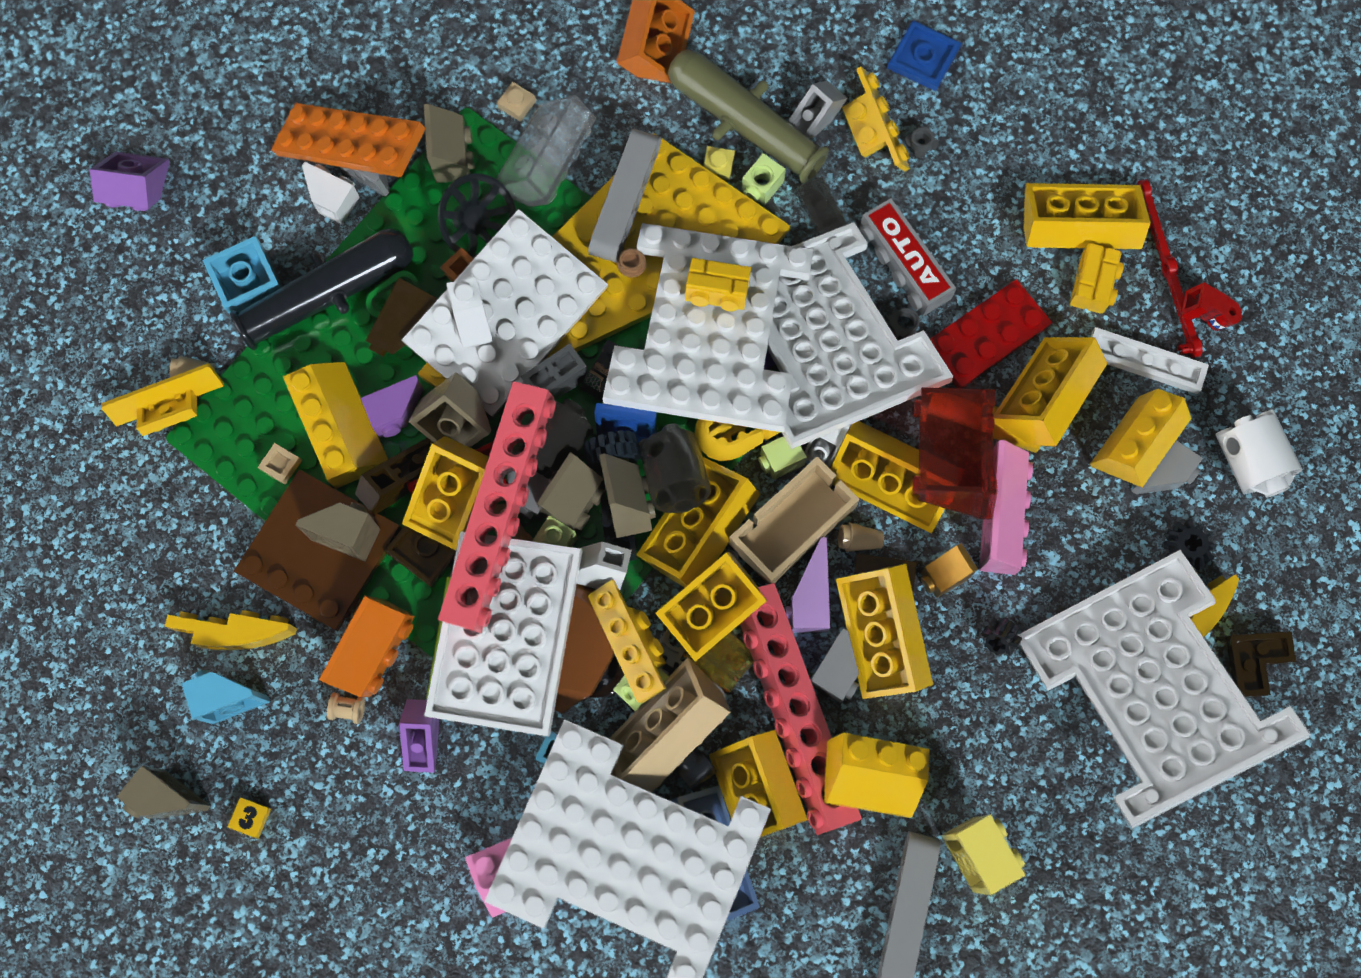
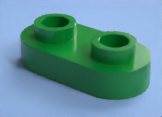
M399 271L368 294L365 301L368 312L372 316L378 317L381 309L375 306V300L382 298L386 301L398 278L419 288L417 278L408 271Z

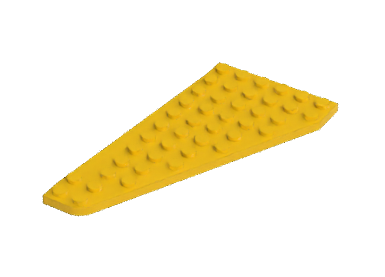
M661 138L658 156L623 251L631 248L637 250L642 223L774 244L781 242L790 230V225ZM614 176L552 236V238L604 280L608 287L544 360L569 343L578 352L644 321L652 315L663 257L644 255L646 259L644 272L637 277L631 278L620 273L617 263L588 254L590 240ZM428 363L418 373L420 378L434 388L446 380Z

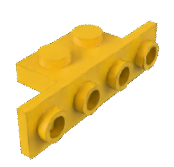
M860 66L856 70L866 93L842 107L860 154L866 158L883 147L888 146L895 166L903 171H907L910 169L907 162L910 156L905 146L899 143L897 138L900 134L896 123L892 119L890 120L887 112L890 111V107L886 99L879 94L877 89L880 87L879 80L873 72L869 73Z
M207 363L103 402L102 410L116 427L137 419L136 429L142 436L197 416V396L223 387L224 382L211 364Z
M615 580L608 581L591 592L588 598L637 702L644 703L666 689L657 670L666 664L662 656L664 650L649 629L651 623L647 615L641 610L627 607Z

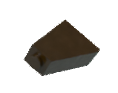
M398 278L365 340L370 343L368 349L383 357L386 352L391 355L396 353L406 345L402 339L433 306L438 298Z

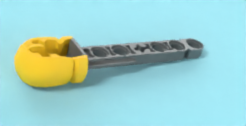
M902 308L889 315L885 321L896 339L901 340L915 333L919 326L920 318L914 310ZM908 317L912 321L913 327L909 329L902 328L898 323V318ZM698 419L695 424V437L700 449L709 458L717 461H731L739 458L762 444L763 439L768 440L780 432L756 428L746 434L745 426ZM738 433L736 440L733 441L732 436Z

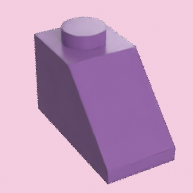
M416 375L361 398L372 428L379 438L394 436L402 428L407 427L408 421L424 390Z
M407 699L399 722L404 771L434 773L436 769L440 724L439 719L424 716L427 700Z

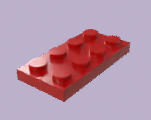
M1015 279L930 338V341L952 373V382L958 390H961L1048 329L1053 322L1020 282Z

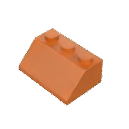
M632 0L616 63L636 77L671 83L668 76L669 66L676 55L686 50L695 11L681 0Z
M364 596L319 680L359 697L375 695L384 682L382 676L386 668L391 667L398 657L399 652L397 648L400 642L410 635L413 629L411 622L415 616L385 599Z

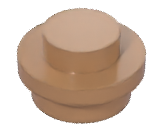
M632 248L626 249L618 256L617 267L622 275L631 278L637 277L644 272L646 259L642 252Z

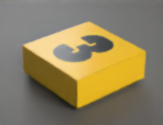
M240 797L227 828L259 838L272 808Z

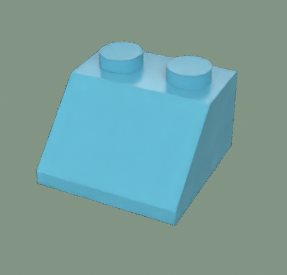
M209 670L196 672L190 676L191 680L181 683L192 719L210 724L218 723L271 702L269 696Z

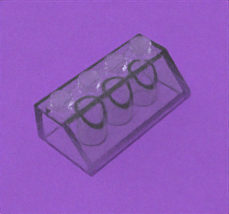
M577 95L539 104L496 179L506 187L515 201L530 207L550 204L556 197L559 185L567 177L568 169L573 160L578 157L579 149L584 140L591 134V128L597 118Z

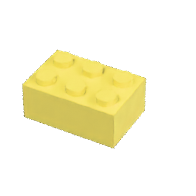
M992 815L973 817L941 835L973 893L992 895L1026 876L1022 870L1025 863L1021 855L1015 848L1010 849L1004 838L1008 836L1005 827L998 818L993 819Z

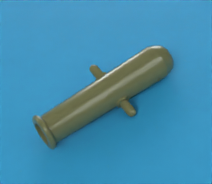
M683 50L674 57L668 70L670 82L677 91L721 121L712 132V137L715 140H720L728 131L734 130L798 175L801 184L808 183L818 173L828 157L829 148L817 145L760 100V97L769 86L766 81H760L753 89H746L698 51Z

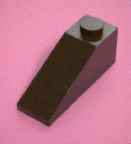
M425 438L361 475L355 494L373 515L398 502L410 492L407 484L418 479L421 474L431 444L433 443L429 438Z

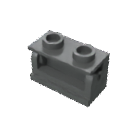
M569 343L520 377L524 384L549 390L554 397V401H556L581 384L588 370L586 364Z

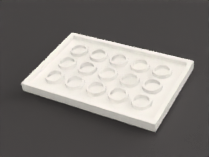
M519 209L455 280L477 278L493 342L463 349L448 289L402 339L404 344L446 379L456 372L479 392L485 412L492 418L506 404L513 381L524 383L520 376L544 361L608 287L604 280Z
M460 531L453 570L465 535L463 531ZM486 535L485 543H493L497 536ZM511 539L508 546L510 548V558L505 567L502 566L499 575L501 586L496 597L493 596L489 607L492 610V615L488 626L483 627L482 633L442 622L424 716L550 737L582 550L579 548ZM487 560L478 562L476 565L477 574H482L487 570ZM476 589L467 594L466 602L468 605L474 604L477 601L478 591Z

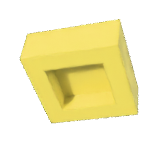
M707 146L703 167L721 179L730 181L735 151Z

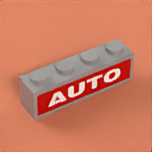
M892 198L862 215L860 232L865 240L871 242L876 249L875 253L881 264H886L891 270V276L898 287H903L908 294L907 298L913 309L919 310L925 316L952 299L956 287Z

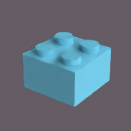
M256 236L202 260L222 305L229 314L232 310L240 312L283 287L266 249Z

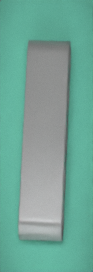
M632 129L591 237L588 250L589 255L617 263L618 256L623 251L661 145L660 136Z
M911 831L906 836L877 978H914L940 852L941 840Z

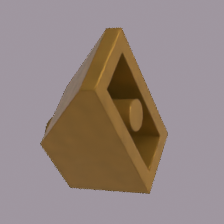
M960 543L925 566L921 571L923 576L921 577V582L928 593L933 592L935 597L938 598L966 582L978 568L963 544Z

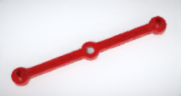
M1147 179L1139 180L1137 185H1141L1150 219V229L1161 260L1162 274L1167 279L1186 339V344L1178 345L1179 354L1184 355L1188 353L1191 358L1200 357L1203 348L1200 338L1196 335L1193 322L1181 316L1184 294L1177 276L1178 264L1175 257L1170 254L1152 198L1150 182Z

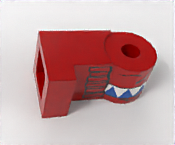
M1204 282L1185 291L1181 316L1188 320L1198 317L1205 321L1211 329L1220 331L1239 323L1242 319V310L1236 301Z

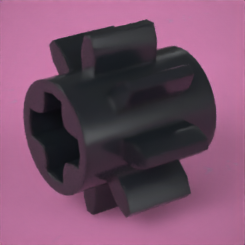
M993 617L981 633L986 638L984 647H987L997 656L1005 652L1010 656L1015 647H1018L1022 641V637L1017 635L1019 625H1015L1007 617L1000 620Z

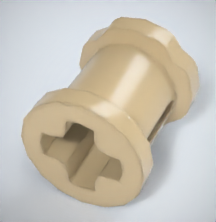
M333 692L327 706V718L329 720H334L335 718L353 720L354 724H360L365 711V697H358L357 699L341 697L339 693Z

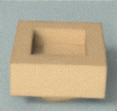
M512 82L498 100L497 106L500 110L521 122L535 104L536 97Z
M274 443L258 468L286 485L302 460Z

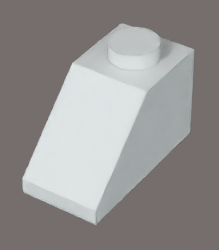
M472 277L446 283L463 349L493 342L477 278Z

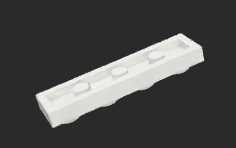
M1097 327L1092 331L1091 337L1096 338L1108 363L1107 365L1195 394L1202 390L1209 364Z

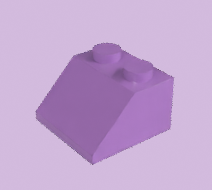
M121 152L112 153L90 169L93 202L105 203L107 207L128 206L136 211L149 210L150 207L161 199L169 167V159Z

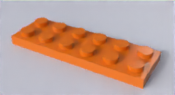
M295 103L271 150L281 157L402 177L426 128L419 121Z

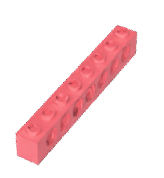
M515 381L512 383L439 614V621L478 633H482L483 627H487L490 622L492 610L489 607L493 596L496 597L499 593L501 586L499 575L502 566L505 567L510 558V548L508 546L511 536L514 537L518 532L520 520L517 517L520 507H524L529 495V490L527 489L528 481L536 473L538 466L537 452L545 444L547 437L546 423L548 418L551 419L556 408L554 397L547 389ZM534 414V419L530 424H521L522 418L525 415ZM524 442V450L520 454H513V447L517 443ZM515 471L516 477L514 481L510 484H504V476L508 472ZM500 501H506V509L500 514H495V505ZM491 530H496V540L491 544H486V534ZM487 560V570L482 574H477L476 565L478 562ZM476 589L478 591V599L474 604L468 605L466 602L467 594Z
M772 583L758 587L767 601L740 625L743 631L744 644L750 650L754 661V672L760 678L764 689V700L767 706L771 708L774 716L776 733L783 741L786 750V761L793 769L796 777L797 791L804 799L808 810L807 818L809 824L815 830L816 835L859 821L862 818L859 809L824 803L822 793L825 789L827 740L832 737L776 585ZM757 616L763 619L764 626L759 623ZM768 644L773 647L775 655L769 651ZM778 673L784 677L785 684L780 681ZM789 702L795 706L796 714L791 711ZM800 731L806 736L807 743L802 741ZM811 761L817 766V774L811 767Z

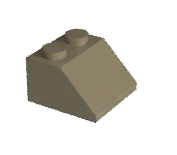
M424 104L427 159L436 182H452L459 177L470 174V169H474L473 152H468V143H473L471 126L465 125L463 115L431 104Z
M456 372L420 399L408 421L433 443L447 436L465 446L471 447L491 432L479 392Z
M569 453L537 502L543 518L547 519L548 516H551L575 532L577 529L581 531L590 518L588 512L594 504L598 506L606 494L604 479L577 456Z
M600 454L599 458L616 537L620 538L652 531L650 519L656 518L653 501H646L645 494L650 493L647 475L641 477L637 464L608 454Z
M353 502L350 506L342 503L335 504L298 519L296 526L311 541L365 562L380 531L379 526L374 521L375 518L368 514L369 510Z
M142 765L116 797L124 803L123 810L135 818L140 816L147 819L151 817L168 818L208 811L211 807L210 804L165 769Z

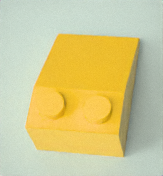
M447 436L432 443L402 525L456 550L460 531L466 532L489 457Z

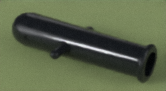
M391 228L377 232L327 262L322 254L316 253L312 257L316 266L315 269L240 312L232 310L230 312L231 320L246 345L251 350H255L258 347L257 343L334 304L341 314L348 313L350 308L346 298L403 270L412 261L413 249L403 232Z

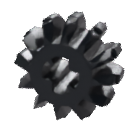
M1187 520L1184 522V525L1181 522H1176L1172 525L1173 530L1169 529L1164 533L1167 541H1164L1161 547L1169 550L1164 555V558L1181 550L1191 566L1198 570L1205 567V562L1213 560L1214 556L1210 551L1216 549L1217 545L1209 542L1208 539L1213 537V533L1208 532L1205 534L1203 532L1204 524L1200 523L1195 527L1193 520ZM1185 541H1188V542H1189V543L1187 544L1188 547L1185 546ZM1190 544L1192 545V548H1193V550H1191V551L1189 550V548H1190L1189 545H1190Z

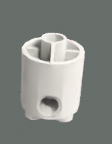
M1273 409L1256 416V419H1253L1252 415L1242 417L1234 422L1235 428L1229 427L1215 434L1243 494L1259 492L1264 494L1266 498L1275 496L1288 490L1295 475L1303 470Z

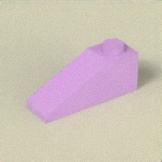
M827 537L820 538L792 597L790 606H785V612L793 633L828 632L830 629Z

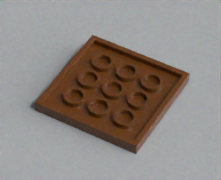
M299 469L236 566L234 572L338 632L385 557L386 553L384 550L402 528L380 514L373 515L368 511V514L375 518L374 521L379 526L380 531L366 562L311 541L296 526L298 519L338 503L350 506L353 502L363 507L365 506Z

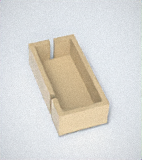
M818 456L754 514L753 522L748 519L729 537V545L767 585L776 583L819 542L821 537H825L857 507L860 500L841 480L836 483L834 491L830 488L835 481L836 475Z

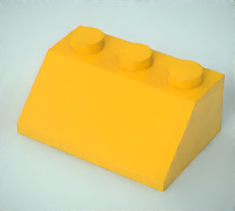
M1155 389L1138 396L1090 463L1091 467L1143 488L1192 419L1185 398L1161 389Z
M726 552L655 614L693 660L697 661L761 607L767 599L731 553Z
M775 730L748 737L709 754L711 763L717 770L715 774L731 819L742 796L771 809L760 837L808 820Z
M842 733L827 740L824 803L907 818L913 816L929 780L928 748L849 733Z

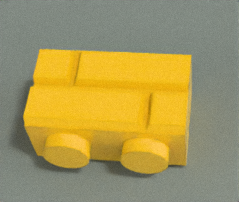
M1092 243L1087 244L1081 254L1070 300L1071 306L1101 314L1104 313L1109 305H1114L1118 294V289L1114 288L1115 279H1120L1124 269V263L1120 262L1121 251L1104 248Z
M692 258L686 283L685 301H690L699 307L709 304L721 306L726 311L745 310L751 267Z

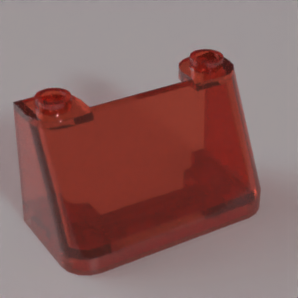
M921 387L920 399H914V417L919 418V476L913 475L912 494H918L919 501L977 519H993L997 498V479H995L993 463V407L996 403L995 389Z

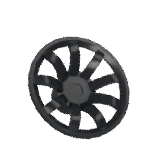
M476 173L459 177L448 186L440 200L438 222L443 239L449 248L456 253L460 247L455 242L467 233L469 237L467 253L474 259L478 255L476 254L478 246L477 235L488 244L492 238L486 229L499 232L503 225L489 221V217L509 212L510 219L516 213L514 200L506 187L489 175ZM470 181L471 196L467 201L457 188ZM478 181L492 185L490 191L480 201H478L480 191ZM499 191L507 205L487 210L486 207L492 202ZM450 196H454L460 205L454 211H445ZM445 218L452 219L457 229L452 235H449Z

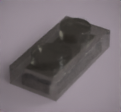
M823 177L796 187V194L818 236L847 225Z

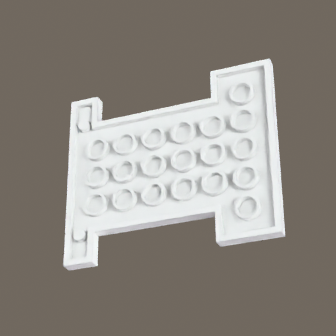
M854 222L793 246L813 250L809 280L779 277L767 350L780 372L794 374L785 430L782 433L791 449L949 384L953 379L952 373L924 330L901 340L896 339L846 258L865 251L868 243Z
M642 223L637 250L644 255L664 258L644 350L614 345L603 394V403L784 433L794 374L765 370L764 365L779 277L809 280L813 250ZM698 258L751 267L745 310L726 311L721 306L709 304L699 307L690 301H685L686 283L691 259Z
M1181 550L1018 634V636L1022 637L1019 645L1047 691L1074 677L1077 678L1142 782L1114 797V801L1131 829L1308 739L1310 736L1309 731L1291 706L1260 721L1189 618L1214 605L1215 598Z
M564 719L484 902L544 929L557 899L560 898L677 951L667 978H703L771 809L741 796L728 827L612 776V771L624 745Z

